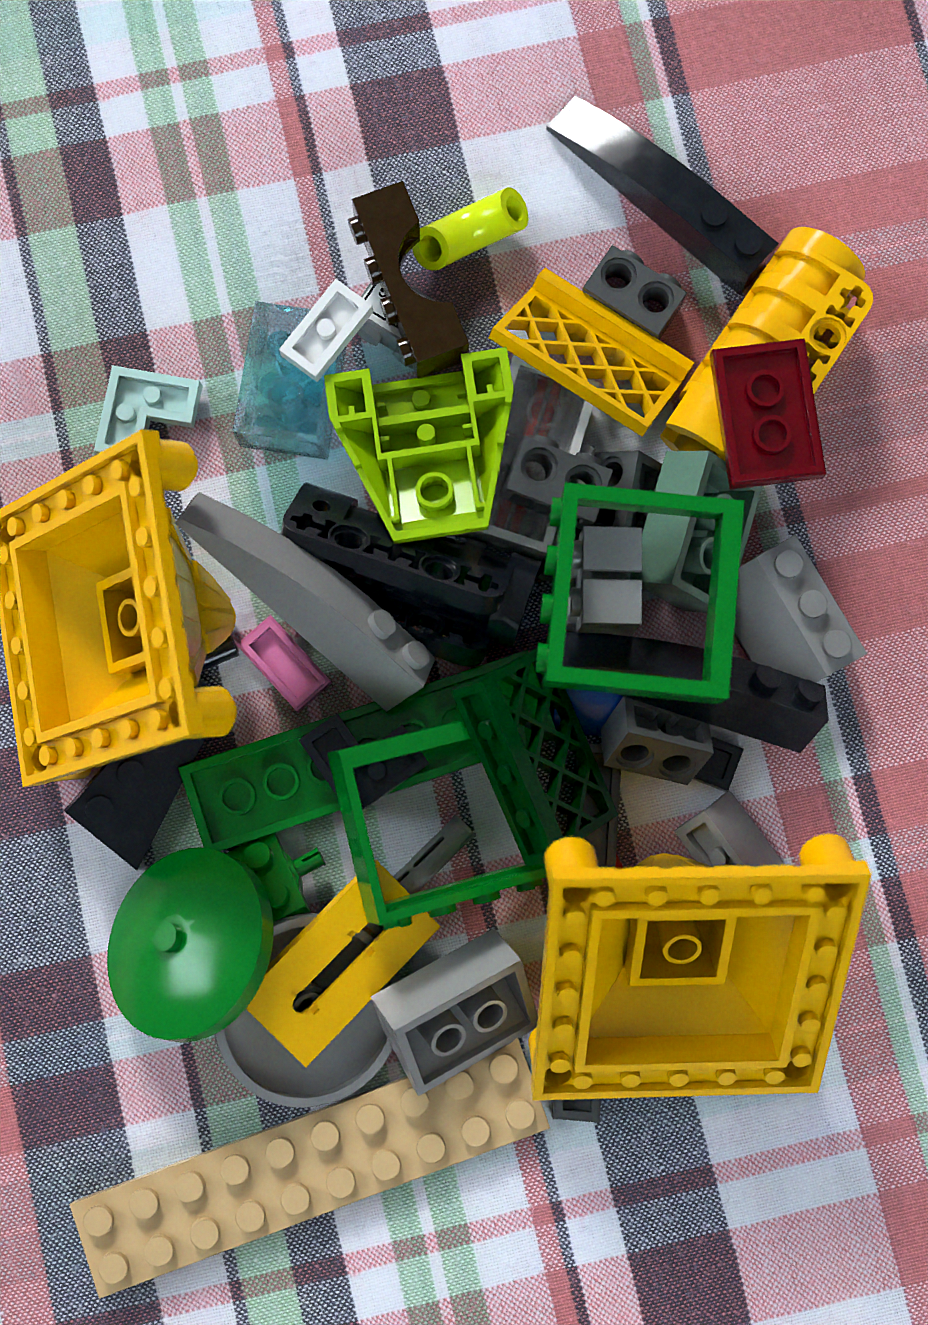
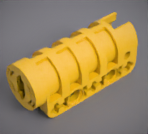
M797 227L789 231L679 395L680 403L666 422V427L660 435L662 441L672 451L712 450L715 452V455L725 461L709 357L712 349L805 338L807 355L816 361L810 369L813 393H815L873 304V293L871 288L864 282L866 276L865 269L858 256L843 242L821 230L810 227ZM855 296L857 298L855 305L849 310L846 306ZM826 329H830L834 334L827 345H825L819 339Z

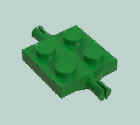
M276 833L247 842L226 853L249 866L260 879L270 901L273 922L297 914L311 913L303 894V881L301 877L326 865L318 847L292 860L285 853Z

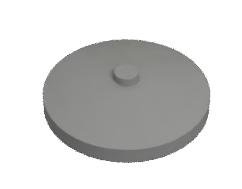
M319 913L297 914L273 922V946L269 963ZM363 929L358 934L356 933L344 949L303 991L296 995L293 1001V1009L297 1012L305 1011L363 952L374 938ZM396 973L381 990L398 982V973ZM372 1000L364 1006L306 1068L246 1009L229 1026L214 1034L217 1047L224 1062L244 1087L269 1102L299 1108L330 1104L354 1093L375 1076L393 1050L382 1029Z

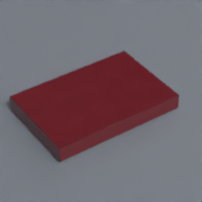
M805 338L712 349L709 357L729 489L823 479L826 475V467Z

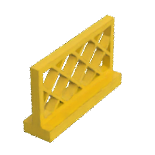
M544 268L537 275L532 288L492 328L488 337L498 345L507 347L509 352L642 437L667 403H670L695 363L547 268ZM508 330L526 331L529 339H520ZM539 332H554L557 341L542 340ZM549 354L563 355L567 364H559L551 359ZM577 356H591L595 365H581ZM587 379H601L605 389L595 387ZM615 380H629L633 390L619 389ZM626 403L640 404L645 417L643 418L629 409Z

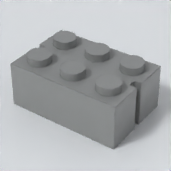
M583 527L579 539L574 540L570 587L572 588L568 603L566 632L604 633L632 637L642 624V580H626V572L641 573L642 527Z

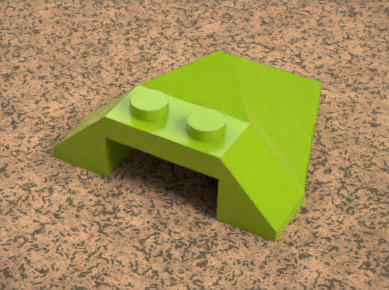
M507 347L461 354L463 371L373 384L369 368L324 375L330 421L394 544L489 530L514 395Z

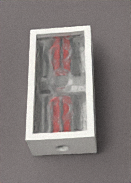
M513 354L509 364L514 395L489 530L456 534V536L465 539L471 537L486 542L487 546L511 554L516 552L541 561L546 557L547 545H552L557 527L549 526L550 517L501 499L499 496L516 449L525 436L533 438L535 435L550 438L559 444L558 449L576 455L580 451L593 405ZM587 379L590 384L597 388L599 387V382ZM536 462L525 463V471L531 479L535 481L545 480V471L540 464Z

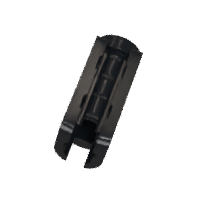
M308 482L301 486L285 512L280 533L315 558L332 567L369 596L377 605L387 611L415 640L421 642L434 657L466 667L476 666L484 660L491 641L509 648L513 647L542 562L513 552L511 558L488 551L486 550V542L471 537L468 538L466 543L443 536L394 544L379 513L358 507V500L353 497ZM413 626H426L432 629L434 632L422 633L417 631Z

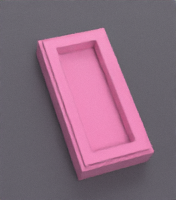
M271 615L237 644L298 713L332 684L328 677Z

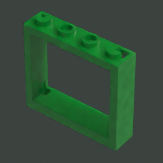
M565 482L561 498L552 497L549 526L558 527L556 546L547 545L544 574L553 575L552 594L542 595L540 623L549 624L547 644L538 643L535 672L544 673L543 686L721 704L728 700L744 500ZM578 506L715 520L702 681L562 667Z
M463 720L327 753L366 920L377 925L383 924L384 930L411 925V916L428 912L429 917H439L456 912V903L469 899L473 900V904H484L501 898L500 890L514 886L517 892L533 890L536 886L543 885L542 878L547 877L545 864L526 866L523 862L384 902L353 768L471 739ZM518 724L519 734L525 748L528 750L523 725Z

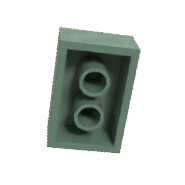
M666 451L655 488L656 492L744 500L740 569L762 486L730 490L726 463L711 451ZM648 513L642 533L641 573L631 572L629 580H642V589L683 611L707 613L715 520Z

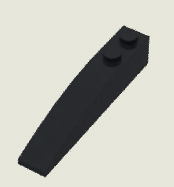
M574 96L546 125V130L739 296L771 260L779 245L777 241L684 164L616 118Z
M566 632L562 667L702 681L704 648L650 638L604 633ZM732 656L729 699L721 704L618 694L798 753L804 750L829 721L825 685L736 656Z

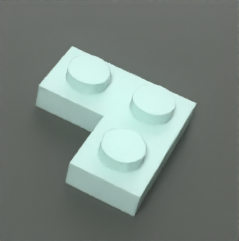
M112 365L94 452L98 454L141 429L149 430L150 421L194 428L203 387L200 380Z

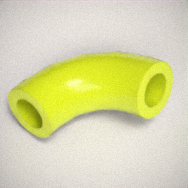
M507 187L421 227L420 241L412 248L414 257L425 269L431 271L440 270L480 249L524 230L528 224L529 218L526 203L517 190Z

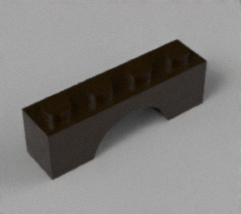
M401 181L353 198L354 217L348 219L349 228L356 245L364 243L369 255L368 258L364 259V265L371 284L376 285L380 283L385 298L380 299V305L386 322L389 326L396 324L401 338L396 340V345L404 366L412 364L417 378H421L462 363L461 354L469 353V342L453 302H437L420 296L408 286L400 271L405 256L420 241L419 219L404 182Z

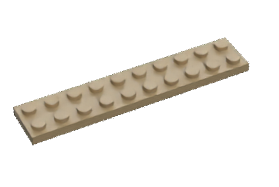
M518 1037L512 1043L420 1096L417 1095L406 1076L74 1200L70 1204V1208L99 1299L550 1129L541 1100L533 1101L532 1075Z

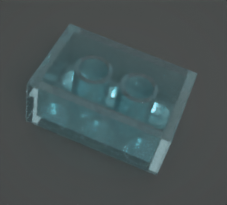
M255 301L232 431L240 447L328 460L333 425L329 418L324 375L343 372L347 346L318 382L283 358L279 352L280 347L311 309Z

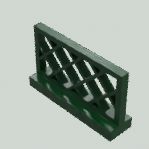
M537 648L474 681L462 684L451 690L526 866L545 864L544 856L546 850L554 842L569 837L583 839L618 816L616 807L566 689L543 686L544 673H541L543 677L541 688L528 682L531 663L536 661ZM499 680L513 686L509 706L497 682ZM525 693L538 699L534 719L521 712ZM550 706L557 710L561 719L559 731L546 725ZM518 724L532 730L528 750L525 748L519 734ZM543 737L556 742L553 762L540 756ZM568 749L574 751L578 759L577 774L564 768ZM537 767L550 773L546 793L536 774ZM562 779L574 785L571 806L558 800ZM586 791L593 795L600 811L594 816L583 812ZM556 810L568 816L564 836L555 818Z

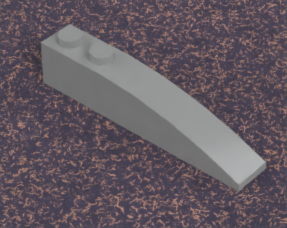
M200 492L193 497L175 524L386 712L424 687L436 658L421 642L415 640L387 611L383 610L369 596L332 567L315 558L290 539L248 515Z

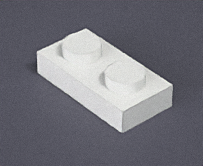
M335 279L280 347V355L314 381L318 382L371 316L373 306Z

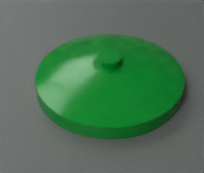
M196 847L179 850L163 857L151 865L136 880L118 909L112 925L107 952L108 978L112 995L119 1010L131 1025L142 1033L157 1039L172 1042H194L220 1032L240 1016L256 995L264 979L273 946L272 909L260 879L241 860L218 850Z

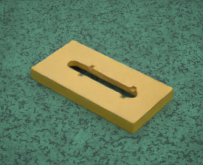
M374 859L384 902L410 895ZM355 876L269 963L264 979L246 1010L306 1068L371 1000L370 996L378 993L441 926L432 917H429L428 912L411 916V925L383 930L305 1011H295L293 1009V1001L296 995L303 991L352 940V937L369 923L366 920L357 877Z

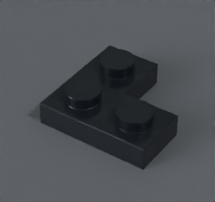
M338 713L299 739V742L336 795L327 753L359 745ZM401 725L400 727H398L382 739L406 734L408 732L405 729V727ZM419 751L353 768L362 810H365L428 766L429 762L423 753Z

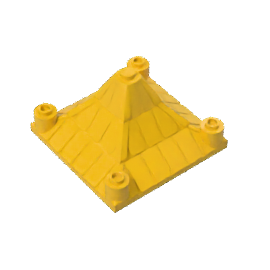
M141 429L0 509V627L23 787L40 786L56 781L85 779L89 776L92 768L184 739L223 737L233 727L237 717V706L229 691L222 686L195 687L198 686L206 654L215 650L232 634L236 622V613L231 604V599L213 576L198 561L192 560L179 527L175 524L176 520L170 507H166L164 490L185 491L191 485L198 472V461L194 451L189 444L183 441L160 439L159 431Z
M828 833L809 839L802 846L799 853L800 867L794 865L712 867L680 855L661 853L650 855L635 867L623 869L598 868L595 849L586 840L575 837L560 839L546 850L544 860L550 891L537 1027L530 1033L528 1039L532 1064L531 1092L533 1101L819 1093L872 876L866 860H855L850 846L844 838Z

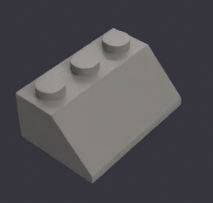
M796 534L740 567L734 635L750 661L817 683L867 654Z
M495 929L484 933L370 996L382 1029L418 1096L537 1027L538 1014L522 961Z

